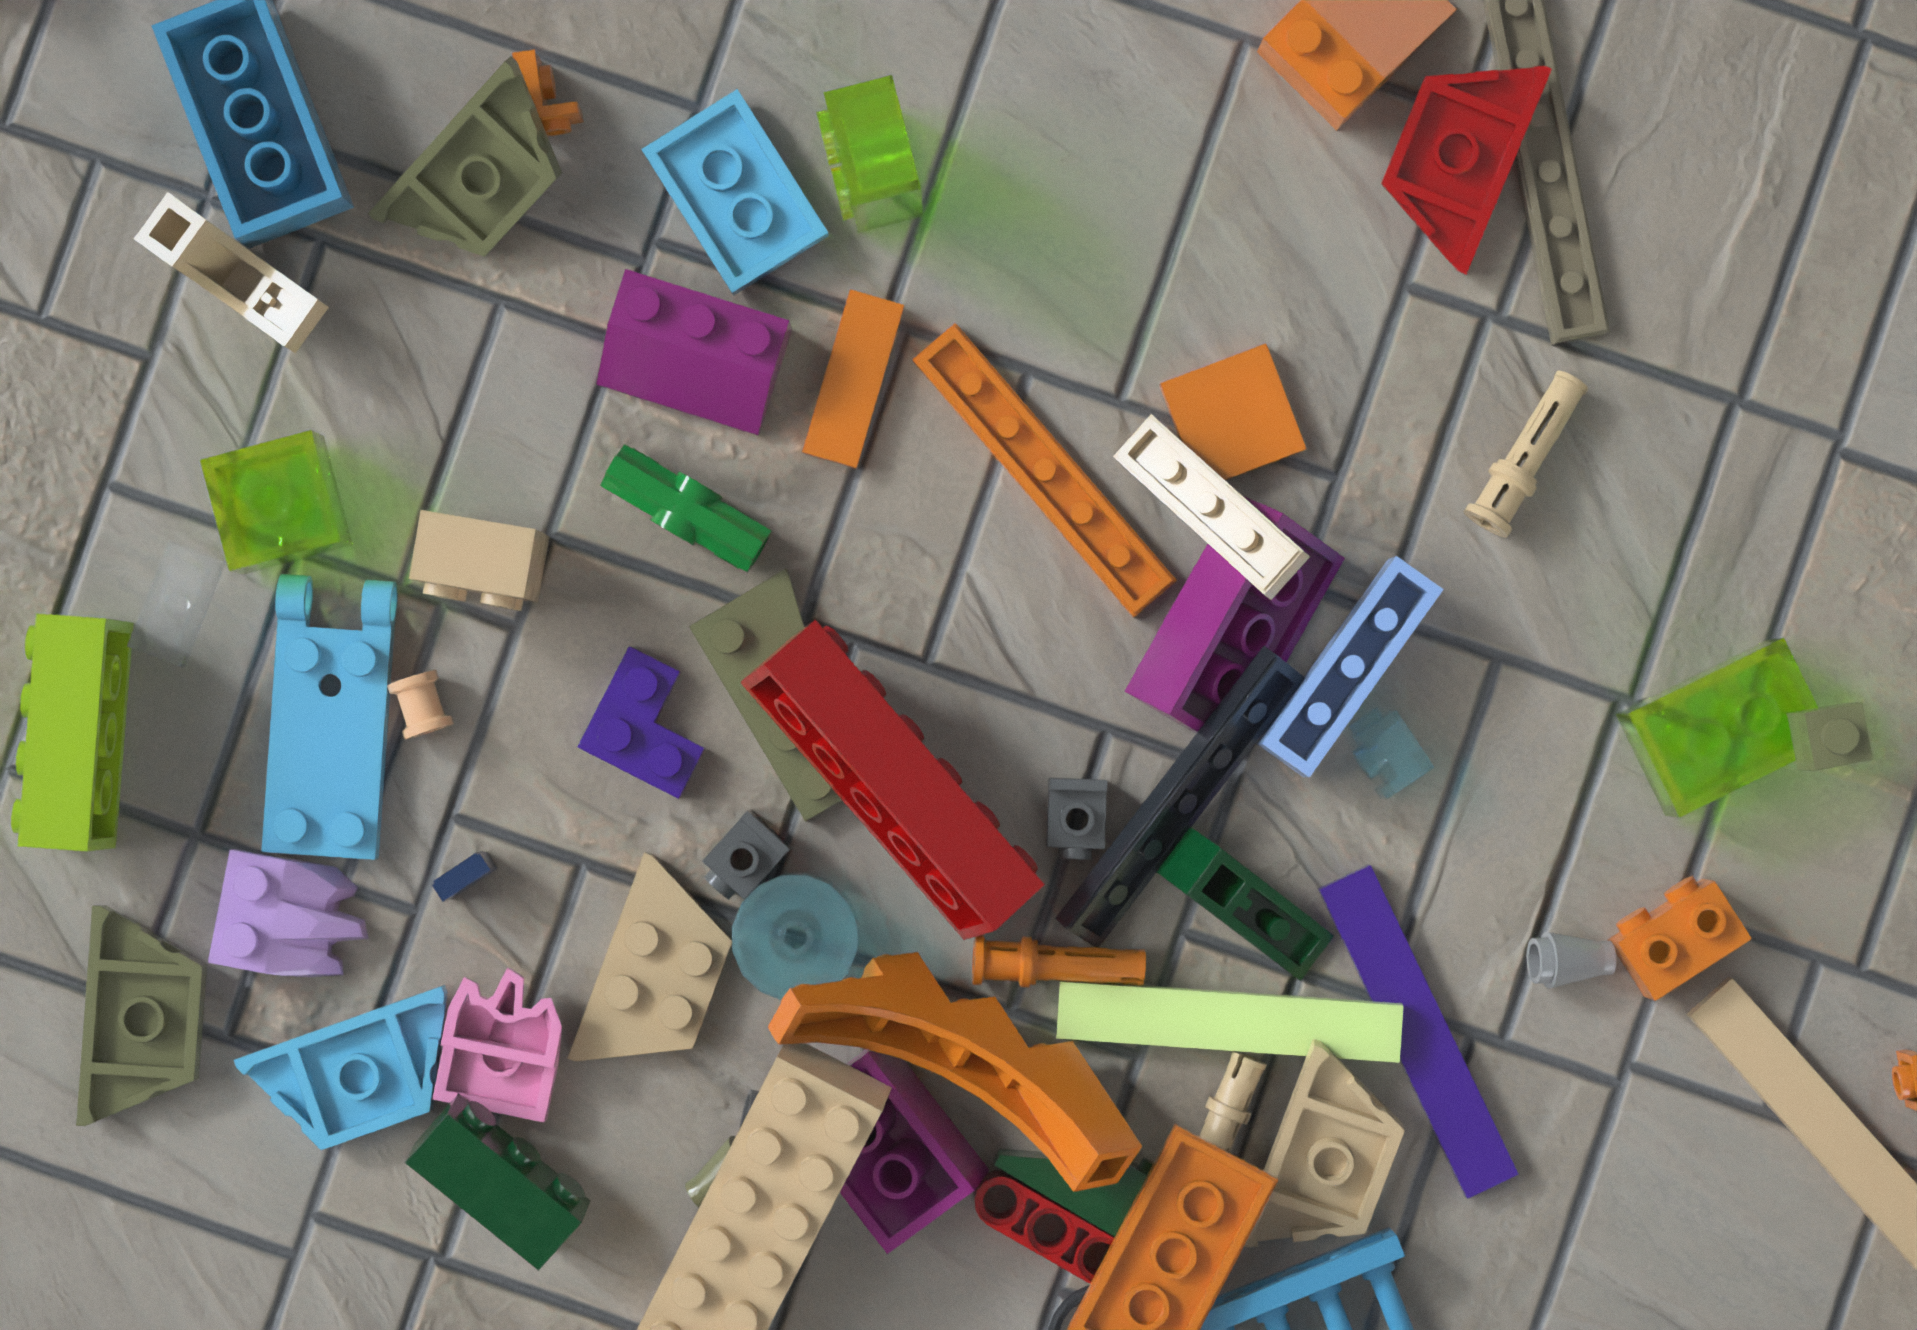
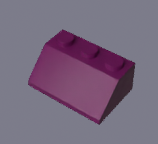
M625 269L607 324L596 384L759 436L793 328L789 320Z
M865 1049L849 1061L847 1065L892 1087L883 1111L848 1175L840 1194L883 1250L889 1254L975 1191L990 1170L905 1060Z

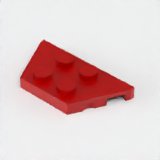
M1534 66L1532 68L1488 70L1424 77L1381 185L1459 273L1467 275L1552 68Z

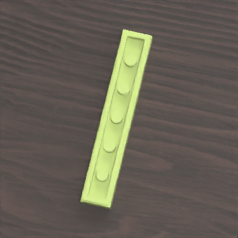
M1060 981L1056 1039L1307 1056L1312 1040L1315 1039L1321 1041L1339 1059L1400 1063L1403 1004L1160 986H1137L1117 983Z

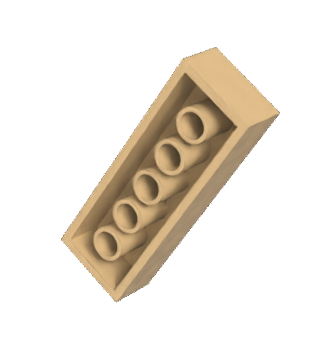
M807 1043L783 1044L637 1330H768L882 1113L892 1087Z

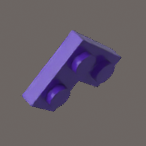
M631 646L627 648L577 746L579 749L678 799L681 798L706 749L656 723L681 672Z

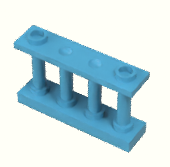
M1388 1227L1217 1296L1200 1330H1235L1234 1325L1253 1317L1256 1318L1257 1323H1264L1266 1330H1291L1285 1316L1289 1311L1287 1304L1306 1296L1309 1297L1311 1302L1317 1301L1328 1330H1353L1338 1293L1342 1290L1341 1282L1360 1274L1363 1280H1370L1389 1330H1414L1391 1273L1395 1269L1393 1261L1405 1257L1398 1237Z

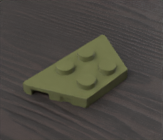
M512 56L502 63L370 210L368 215L371 218L382 223L391 220L418 229V235L436 241L449 240L460 249L485 257L562 174L518 62Z
M107 905L92 906L76 1126H87L199 1079L207 964Z

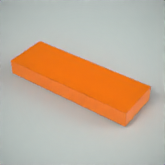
M852 289L849 290L802 450L803 454L850 468H858L905 308L903 304Z

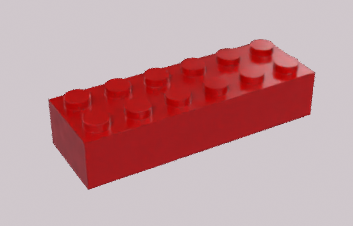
M814 620L786 641L740 683L963 940L996 931L1045 885L1035 874L1038 871L1037 864L1023 848L1018 845L1012 847L997 830L1000 827L999 820L986 805L979 801L974 803L960 787L962 778L956 769L941 757L936 759L922 743L925 739L924 734L918 725L907 715H898L886 702L884 697L887 694L880 681L869 671H860L846 655L848 647L842 637L831 627L824 626L822 628Z

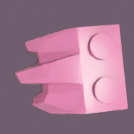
M511 968L506 969L494 995L490 998L481 995L478 983L464 977L448 1007L441 1040L443 1050L432 1099L450 1103L459 1093L469 1102L476 1101L484 1105L490 1112L544 1123L548 1117L559 1065L562 1025L552 998L541 999L532 1009L523 1008L524 976Z

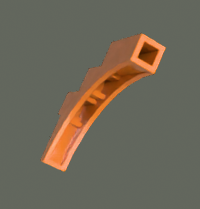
M918 952L897 955L883 954L872 958L864 968L862 977L858 979L849 977L836 982L815 985L800 984L789 988L768 1025V1029L778 1045L817 1042L860 1047L901 1058L943 1076L982 1099L1017 1126L1048 1157L1073 1192L1118 1183L1142 1148L1141 1143L1073 1041L1050 1045L1039 1043L1029 1048L995 996L973 1000L964 998L950 1003Z

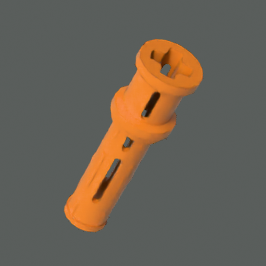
M984 935L974 937L972 985L981 986L984 980L1015 981L1022 988L1036 985V980L1144 985L1146 972L1145 949L1124 950L1038 945L1037 940H1032V937L1023 936L1020 942L986 940Z

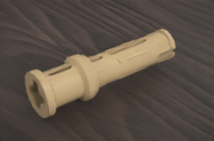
M1556 371L1552 383L1529 417L1505 460L1499 459L1491 465L1488 470L1491 478L1475 504L1469 503L1463 511L1471 521L1500 537L1507 538L1512 531L1509 523L1524 498L1532 497L1537 489V480L1534 476L1555 441L1559 438L1561 431L1580 399L1588 390L1585 383L1567 372ZM1556 409L1535 445H1532L1550 414ZM1526 459L1522 467H1519L1521 462ZM1506 492L1502 500L1500 501L1499 505L1495 508L1502 494Z

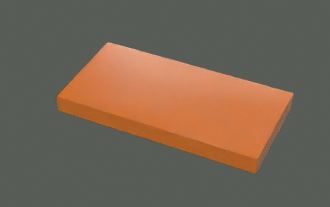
M1174 1124L1067 1329L1200 1330L1279 1181L1278 1178L1187 1129Z

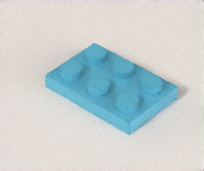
M738 89L641 149L733 296L829 236L827 229Z

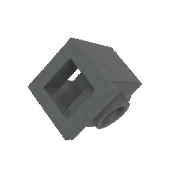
M1048 778L1046 846L1058 847V858L1089 860L1092 859L1093 848L1105 849L1107 780ZM1074 808L1083 809L1088 816L1087 825L1081 830H1072L1066 823L1068 812Z
M751 809L747 810L702 860L710 868L704 878L728 900L735 893L745 900L791 850L792 846ZM744 848L752 854L753 863L749 869L739 870L732 864V854L736 849Z

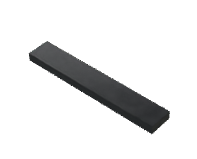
M1263 646L1055 919L1073 934L1099 948L1157 873L1188 829L1194 825L1296 692L1305 677L1267 647Z

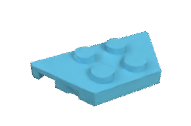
M442 985L234 1060L236 1068L243 1075H249L271 1097L270 1101L285 1116L292 1117L301 1126L302 1132L320 1150L428 1113L433 1110L434 1105L432 1098L438 1073L448 994L446 986Z

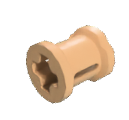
M437 670L423 672L387 685L389 693L395 694L399 700L407 726L402 731L405 740L432 733L454 724L452 716L445 715L435 687V682L439 679Z

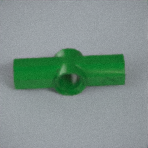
M626 444L622 446L613 458L600 484L604 489L652 516L650 521L693 546L695 543H698L713 552L715 556L747 573L757 561L772 533V530L722 502L721 499L723 497L680 471L676 475L659 465V462L635 448L632 449Z

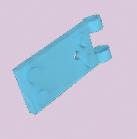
M281 574L279 576L275 599L276 616L278 619L261 852L379 859L390 693L387 685L391 684L395 619L398 602L396 582L365 581L361 599L363 628L360 631L310 627L313 603L312 577ZM329 674L337 676L341 681V690L333 697L325 695L321 690V681Z

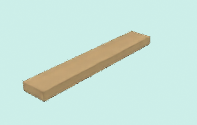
M1727 977L1686 1015L1912 1268L1917 1270V1183L1733 978Z

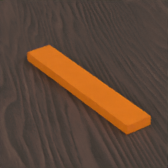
M956 323L912 359L913 363L1133 618L1177 581Z

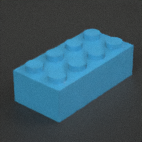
M215 0L151 25L230 228L237 241L250 249L354 208L273 0Z

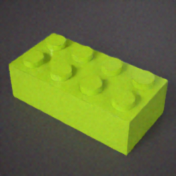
M36 613L35 625L28 627L25 638V654L28 660H32L31 681L24 684L20 700L21 715L24 718H28L26 741H20L16 753V771L18 775L23 776L21 799L17 798L15 800L11 814L13 833H18V847L86 852L116 848L133 622Z

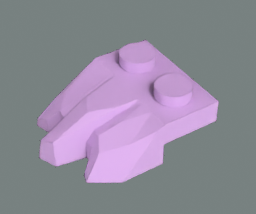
M236 849L230 850L208 963L280 976L322 977L344 975L343 962L332 953V945L338 941L369 939L364 919L338 911L340 902L354 896L358 887L334 866L297 859L289 860Z

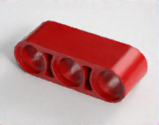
M993 1170L987 1173L974 1191L975 1210L979 1218L986 1225L1091 1284L1098 1269L1091 1268L1085 1264L1083 1260L1084 1252L1090 1245L1096 1242H1104L1111 1246L1115 1238L1113 1235L1003 1170ZM995 1185L1008 1186L1016 1195L1015 1204L1006 1212L996 1213L991 1211L983 1201L988 1189ZM1050 1213L1059 1215L1065 1221L1066 1227L1064 1233L1058 1239L1045 1241L1035 1235L1033 1227L1040 1216Z

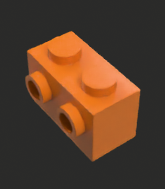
M1693 876L1688 877L1669 888L1664 893L1668 901L1656 909L1648 912L1645 907L1639 908L1616 923L1620 932L1607 940L1613 943L1616 954L1644 997L1654 1001L1660 999L1752 939L1717 883L1713 880L1701 879L1696 882Z

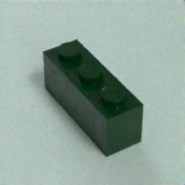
M459 1093L416 1141L404 1162L538 1271L579 1227L591 1201L585 1196L582 1186L574 1178L565 1173H556L541 1160L539 1152L531 1143L520 1137L513 1138L496 1124L494 1115L484 1105L476 1101L469 1102Z

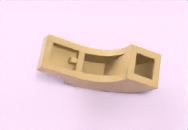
M168 192L134 238L173 268L213 294L295 354L329 308Z

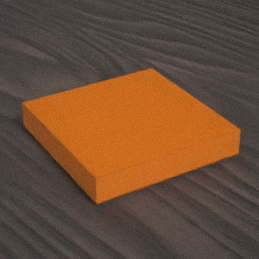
M1266 343L1167 380L1159 385L1179 439L1225 481L1306 450L1305 443Z

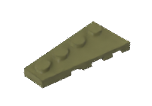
M786 568L690 625L689 628L806 822L842 799L740 683L786 641L805 628L788 569Z

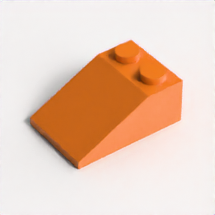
M1300 0L1262 39L1257 53L1337 131L1457 9L1448 0Z

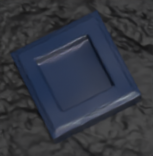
M476 852L435 879L432 887L442 902L453 899L498 869L488 852Z

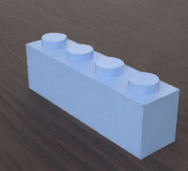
M1395 556L1388 559L1306 673L1302 684L1256 744L1302 777H1310L1444 589L1399 557Z

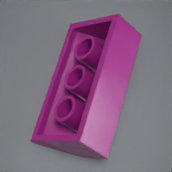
M1245 496L1243 497L1307 553L1310 556L1309 559L1270 600L1212 546L1207 544L1124 691L1194 733L1200 730L1263 646L1287 662L1345 557L1284 513Z

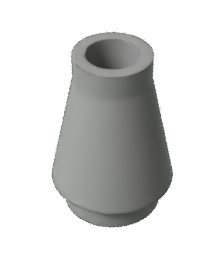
M1544 932L1541 938H1531L1528 943L1527 969L1529 977L1534 984L1543 983L1546 988L1551 989L1600 975L1614 974L1616 969V951L1611 941H1595Z

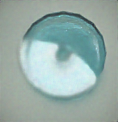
M811 872L783 873L761 883L741 903L732 925V952L742 975L760 992L782 1000L789 988L800 984L815 985L841 981L848 974L860 946V921L850 898L833 881ZM791 926H799L806 932L807 940L799 948H796L794 942H786L785 933Z

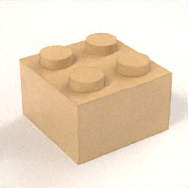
M420 510L409 579L424 583L423 594L466 602L467 591L481 593L480 603L522 611L523 600L536 603L539 601L549 536L532 528Z

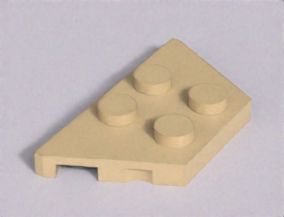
M644 852L567 1059L573 1061L594 1060L693 1049L734 940L702 909L700 903L686 888H683L660 864L661 862L651 853Z
M1312 1040L1265 1165L1264 1171L1277 1177L1279 1181L1247 1239L1245 1247H1257L1258 1241L1291 1237L1293 1242L1316 1240L1325 1234H1333L1337 1237L1366 1234L1405 1132L1403 1123L1321 1041Z

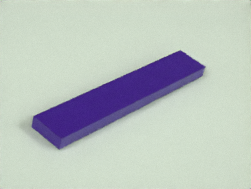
M1368 864L1318 888L1370 1000L1403 1004L1400 1063L1464 1196L1469 1199L1519 1175L1372 866Z

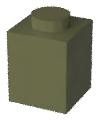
M1862 702L1840 703L1787 713L1798 770L1817 771L1873 760Z

